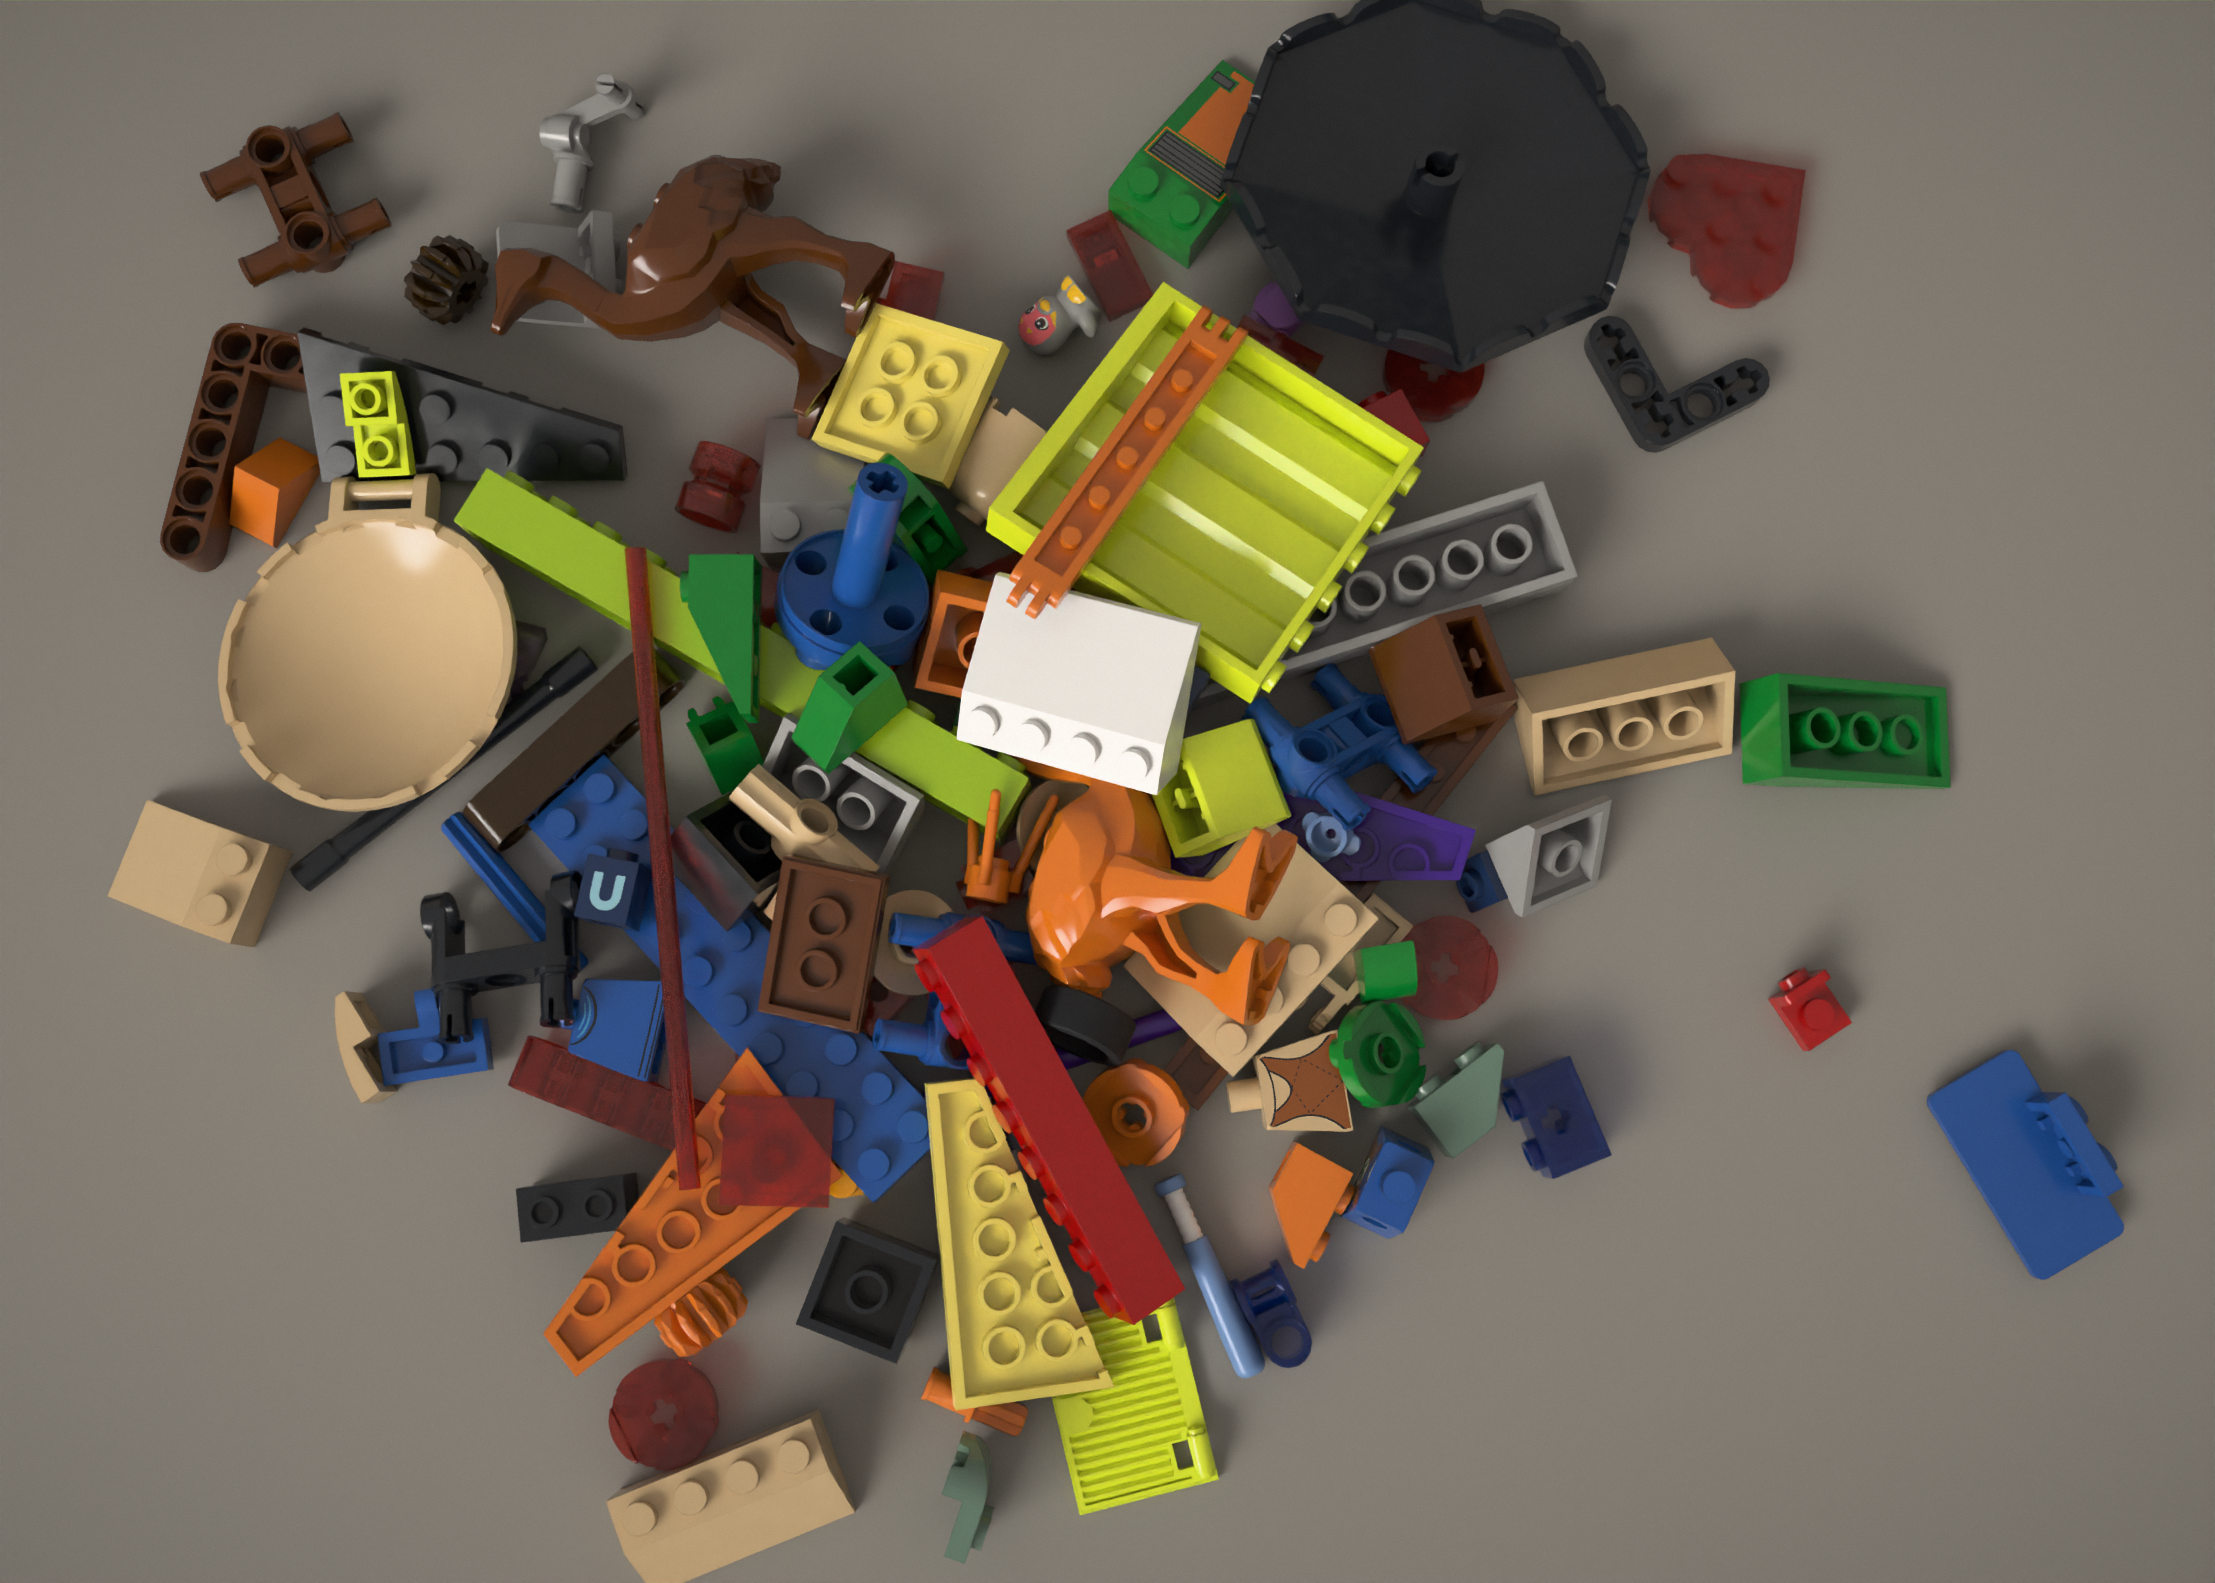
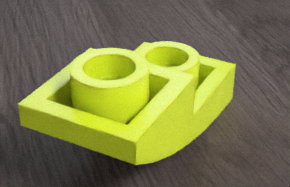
M395 371L340 374L346 426H353L359 478L416 474L408 418Z

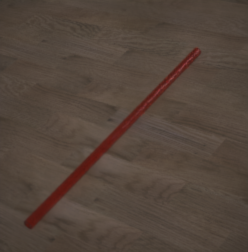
M629 547L624 549L678 1184L679 1190L701 1188L647 555L645 547Z

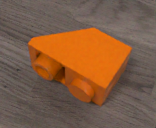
M1292 1141L1268 1188L1289 1258L1294 1264L1304 1269L1309 1259L1317 1262L1323 1254L1331 1236L1330 1233L1324 1230L1333 1212L1342 1215L1355 1191V1187L1349 1184L1354 1173Z

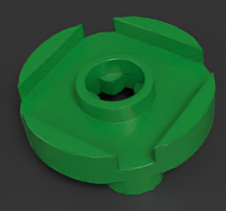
M1378 1001L1355 1006L1346 1014L1339 1027L1338 1037L1333 1039L1329 1045L1331 1063L1339 1069L1342 1080L1351 1094L1366 1108L1407 1103L1418 1093V1088L1422 1086L1426 1074V1065H1419L1420 1055L1418 1048L1426 1047L1422 1030L1414 1016L1405 1007L1394 1002L1386 1004ZM1381 1044L1385 1048L1382 1052L1384 1064L1381 1063L1378 1056V1046Z

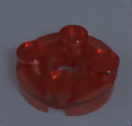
M1388 349L1383 363L1382 378L1387 393L1390 391L1391 394L1402 389L1417 418L1424 422H1442L1452 418L1454 414L1461 412L1465 407L1467 408L1477 396L1482 386L1485 372L1484 363L1461 373L1442 367L1446 369L1447 375H1439L1436 382H1431L1427 380L1428 373L1420 370L1421 364H1429L1427 361Z
M1436 916L1413 926L1401 942L1414 941L1418 976L1417 992L1414 996L1400 999L1416 1013L1434 1020L1460 1019L1476 1011L1492 995L1497 983L1498 960L1492 945H1489L1486 937L1480 933L1481 930L1473 923L1455 916ZM1442 953L1450 955V963L1458 966V974L1448 976L1446 983L1439 982L1438 974L1431 971V963L1439 961Z
M661 1358L642 1364L623 1378L613 1398V1405L610 1408L608 1419L612 1439L619 1451L628 1460L636 1464L640 1462L647 1467H655L654 1470L667 1471L686 1465L707 1447L719 1425V1403L716 1391L708 1377L701 1370L694 1367L691 1362L681 1358ZM663 1399L667 1405L672 1403L675 1405L677 1413L673 1416L674 1427L667 1428L664 1422L654 1424L651 1415L657 1410L656 1400Z

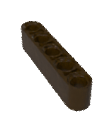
M644 644L635 649L478 792L463 809V816L497 852L509 849L532 830L527 824L531 823L535 817H538L541 811L566 788L570 787L573 782H576L577 778L603 754L610 758L671 702L682 690L685 680L651 644Z

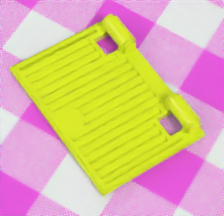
M1174 1297L1149 1314H1157L1162 1339L1147 1342L1142 1320L1132 1325L1118 1318L1108 1317L1101 1308L1081 1312L1114 1387L1051 1396L1079 1514L1083 1515L1219 1480ZM1188 1440L1194 1465L1178 1469L1172 1444Z

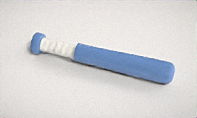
M1181 1173L1156 1183L1154 1185L1155 1192L1159 1197L1164 1196L1175 1219V1223L1179 1227V1232L1183 1236L1184 1244L1182 1247L1195 1274L1235 1373L1244 1379L1253 1377L1263 1371L1266 1364L1265 1359L1207 1234L1203 1235L1200 1226L1197 1224V1219L1194 1217L1190 1203L1183 1192L1182 1187L1186 1185L1185 1178Z

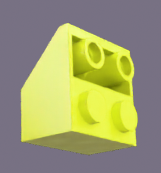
M1246 719L1184 738L1176 775L1157 795L1152 794L1175 858L1204 856L1248 836L1254 827L1264 829L1291 817L1254 719Z

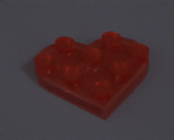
M1712 154L1677 155L1671 159L1668 166L1658 175L1648 198L1649 220L1651 223L1655 221L1659 232L1669 239L1667 244L1671 248L1689 254L1690 273L1692 277L1696 275L1701 286L1711 294L1709 299L1712 302L1730 309L1753 308L1759 302L1771 298L1787 281L1794 259L1806 170Z

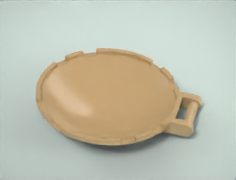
M434 473L416 474L414 479L356 481L354 477H335L331 483L328 520L315 525V532L307 535L294 545L287 542L271 555L257 570V573L261 576L250 590L245 601L237 600L228 620L218 663L219 698L225 723L232 727L235 737L242 748L239 752L251 768L265 781L270 782L284 793L299 801L335 811L360 812L388 808L413 800L433 790L465 766L482 747L502 715L510 695L517 661V630L513 608L503 581L484 554L464 536L438 522L441 488L439 479ZM411 500V508L358 510L359 502Z

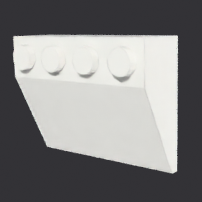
M1002 572L995 574L962 690L957 740L1157 795L1178 771L1202 623L1073 590L1068 592L1057 609L1047 604L1040 615L1034 620L1025 614L1034 595L1028 592L1017 608L1013 607L1006 601L1016 584L1009 580L1010 574Z

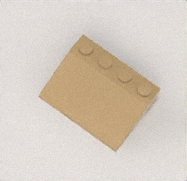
M1277 824L1262 829L1269 832L1271 838L1279 831H1282ZM1248 836L1237 840L1204 878H1214L1225 870ZM1297 843L1295 853L1283 879L1260 920L1251 921L1212 904H1197L1178 912L1183 931L1192 949L1208 964L1221 972L1227 971L1235 954L1249 936L1263 941L1264 947L1278 936L1289 941L1290 950L1265 1017L1259 1023L1253 1026L1242 1025L1222 1013L1209 998L1192 987L1157 973L1145 956L1138 952H1135L1123 967L1198 1045L1234 1077L1380 918Z

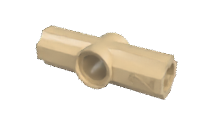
M759 764L749 772L729 796V800L772 836L771 847L780 860H783L784 855L793 854L875 872L880 867L837 831L838 820L834 812L827 805L812 798L801 800Z

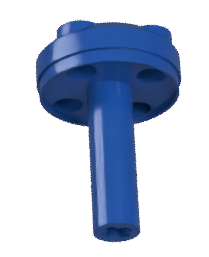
M871 463L863 467L857 477L845 529L825 531L805 539L792 550L779 573L774 596V611L777 623L785 637L795 647L798 659L809 668L826 670L859 641L888 667L900 665L911 659L915 647L922 636L929 611V589L925 575L917 562L893 542L908 489V482L905 475L898 468L890 464Z

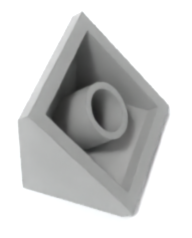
M1606 795L1599 796L1530 823L1485 844L1511 906L1517 915L1525 917L1597 886L1612 802L1611 798Z

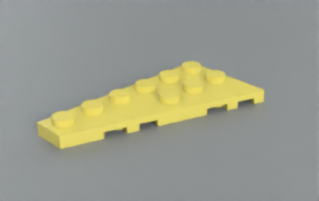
M974 1077L924 1083L954 1408L962 1410L1113 1388V1382L1099 1356L1095 1341L1073 1296V1290L1043 1221L1033 1204L1023 1175L1018 1169L1007 1144L1004 1131L993 1113L992 1104L985 1088Z

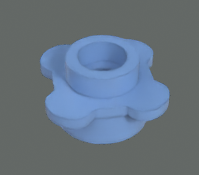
M1312 811L1303 818L1302 826L1306 831V841L1315 860L1327 862L1331 857L1337 856L1340 853L1353 855L1360 849L1361 840L1354 834L1353 829L1348 832L1345 831L1330 812L1319 814ZM1328 829H1333L1336 832L1335 838L1328 836Z

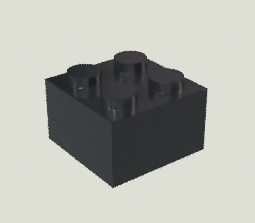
M733 791L685 816L656 854L727 932L769 905L778 890L782 860L779 859L771 847L772 836L729 800V796Z
M843 1217L837 1220L796 1325L897 1364L907 1346L939 1263L940 1255Z

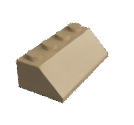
M1712 637L1513 679V685L1519 698L1514 703L1518 707L1514 713L1515 724L1534 796L1732 754L1735 670Z
M819 1409L622 1488L606 1501L624 1555L645 1583H684L856 1512Z

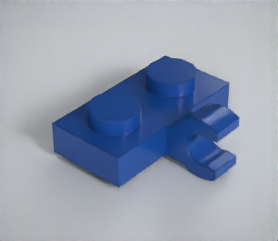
M431 989L414 991L419 1028L377 1034L384 1086L494 1069L488 1018L473 1019L474 1039L470 1042L465 1043L461 1036V1044L439 1042V998L434 995Z

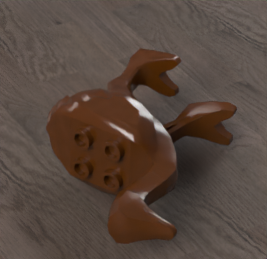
M711 155L680 169L670 184H663L655 197L654 209L645 223H638L631 231L627 242L626 287L622 295L607 290L582 270L554 254L533 248H506L501 250L495 264L497 285L496 309L491 322V331L498 336L505 335L511 326L529 309L544 303L546 300L561 301L571 305L619 340L653 342L683 338L702 332L720 321L766 344L797 368L799 380L793 406V412L798 414L797 435L810 440L813 437L846 359L808 343L795 330L784 305L761 290L753 278L752 272L774 264L792 261L816 263L839 271L845 280L841 306L846 308L845 333L856 338L866 325L895 266V254L890 250L869 242L849 241L826 235L795 216H770L763 213L773 202V190L775 184L780 181L781 167L774 162L760 159L726 158L722 155Z

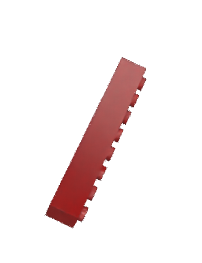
M983 916L965 917L912 949L919 961L915 964L916 973L929 992H936L945 1010L941 1011L943 1023L955 1039H962L971 1057L966 1059L971 1074L981 1086L987 1085L993 1095L996 1104L992 1106V1110L997 1121L1007 1133L1013 1132L1022 1150L1018 1152L1021 1165L1033 1180L1039 1179L1047 1194V1197L1043 1199L1047 1212L1057 1225H1064L1073 1242L1068 1245L1074 1261L1084 1272L1089 1271L1098 1287L1093 1293L1100 1308L1110 1318L1115 1317L1135 1325L1185 1290V1287Z

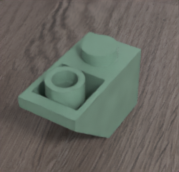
M1478 1041L1465 1049L1454 1059L1458 1068L1443 1079L1438 1073L1426 1079L1422 1086L1418 1088V1093L1415 1095L1417 1099L1407 1106L1445 1157L1454 1159L1496 1126L1504 1050L1498 1043L1488 1044L1483 1048Z

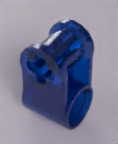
M1277 1258L1269 1262L1268 1269L1243 1281L1237 1278L1230 1280L1229 1283L1249 1325L1253 1326L1261 1346L1270 1360L1278 1366L1286 1368L1302 1364L1311 1352L1312 1339L1296 1305L1297 1299ZM1271 1286H1274L1273 1289H1271V1290H1269V1291H1267V1292H1265V1293H1263V1294H1261V1295H1259V1296H1257V1297H1255V1298H1252V1296H1253L1254 1294H1256V1293H1258V1292H1260V1291H1262V1290H1264V1289H1266V1288H1269V1287H1271ZM1285 1326L1297 1329L1301 1338L1297 1351L1288 1356L1277 1354L1272 1347L1274 1333Z

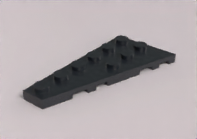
M303 327L297 332L322 482H332L335 477H354L356 481L414 479L416 474L434 473L439 481H479L486 468L502 477L509 470L527 481L624 480L628 475L622 425L564 407L559 410L529 400L528 396L512 391L507 394L482 386L483 382L403 358L398 360L369 351L370 347L354 342L346 344L322 336L321 332ZM395 371L408 418L416 474L359 478L353 426H346L340 374Z

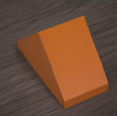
M279 437L237 464L234 468L229 524L277 549L320 475L318 456Z

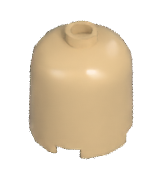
M992 396L989 397L952 485L948 489L960 501L954 510L978 527L981 526L984 520H987L991 504L1047 433V431L1014 408L1010 410L1007 416L997 411L1001 402Z

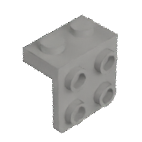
M591 210L579 228L510 220L502 221L497 227V258L501 250L506 248L537 249L562 258L582 270L607 290L621 295L624 293L622 280L616 279L615 262L620 254V235L618 231H613L612 212ZM546 300L544 303L532 307L517 320L519 322L601 329L571 305L553 300Z

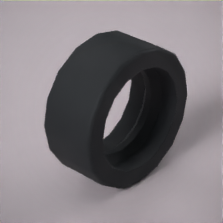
M1060 985L1046 986L1034 1011L1052 1045L1082 1059L1107 1066L1121 1065L1137 1026L1129 1015L1114 1005L1086 992Z

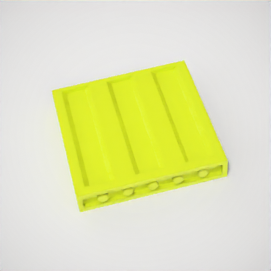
M1165 282L1160 285L991 504L988 510L986 526L988 533L1020 554H1025L1202 307L1201 305ZM1212 314L1209 323L1205 327L1211 330L1220 317ZM1230 324L1223 338L1229 341L1237 328ZM1247 336L1241 348L1072 588L1081 593L1202 623L1195 665L1209 673L1211 679L1251 704L1261 688L1270 694L1287 668L1280 661L1290 648L1298 653L1315 627L1308 622L1315 610L1318 608L1326 613L1342 588L1340 584L1335 582L1341 572L1345 569L1352 574L1369 549V546L1362 543L1368 533L1373 531L1379 535L1395 512L1396 508L1389 504L1395 494L1398 492L1406 497L1422 472L1415 464L1424 447L1250 336Z

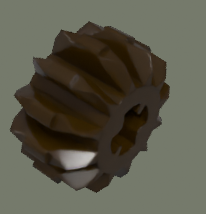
M437 235L432 239L429 247H420V255L416 260L410 261L412 269L404 277V282L408 285L405 289L404 297L412 303L413 307L419 310L420 314L431 321H437L442 325L449 322L456 324L461 321L465 312L472 313L475 302L482 299L480 293L489 280L486 276L489 263L482 258L480 253L474 250V246L463 239H456L451 235L445 238Z

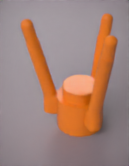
M998 789L991 791L982 855H979V823L968 817L967 869L964 878V884H967L966 897L992 903L1007 904L1009 892L1020 894L1023 876L1059 802L1057 795L1049 797L1013 872H1009L1010 861L993 857L1000 813L1001 792Z

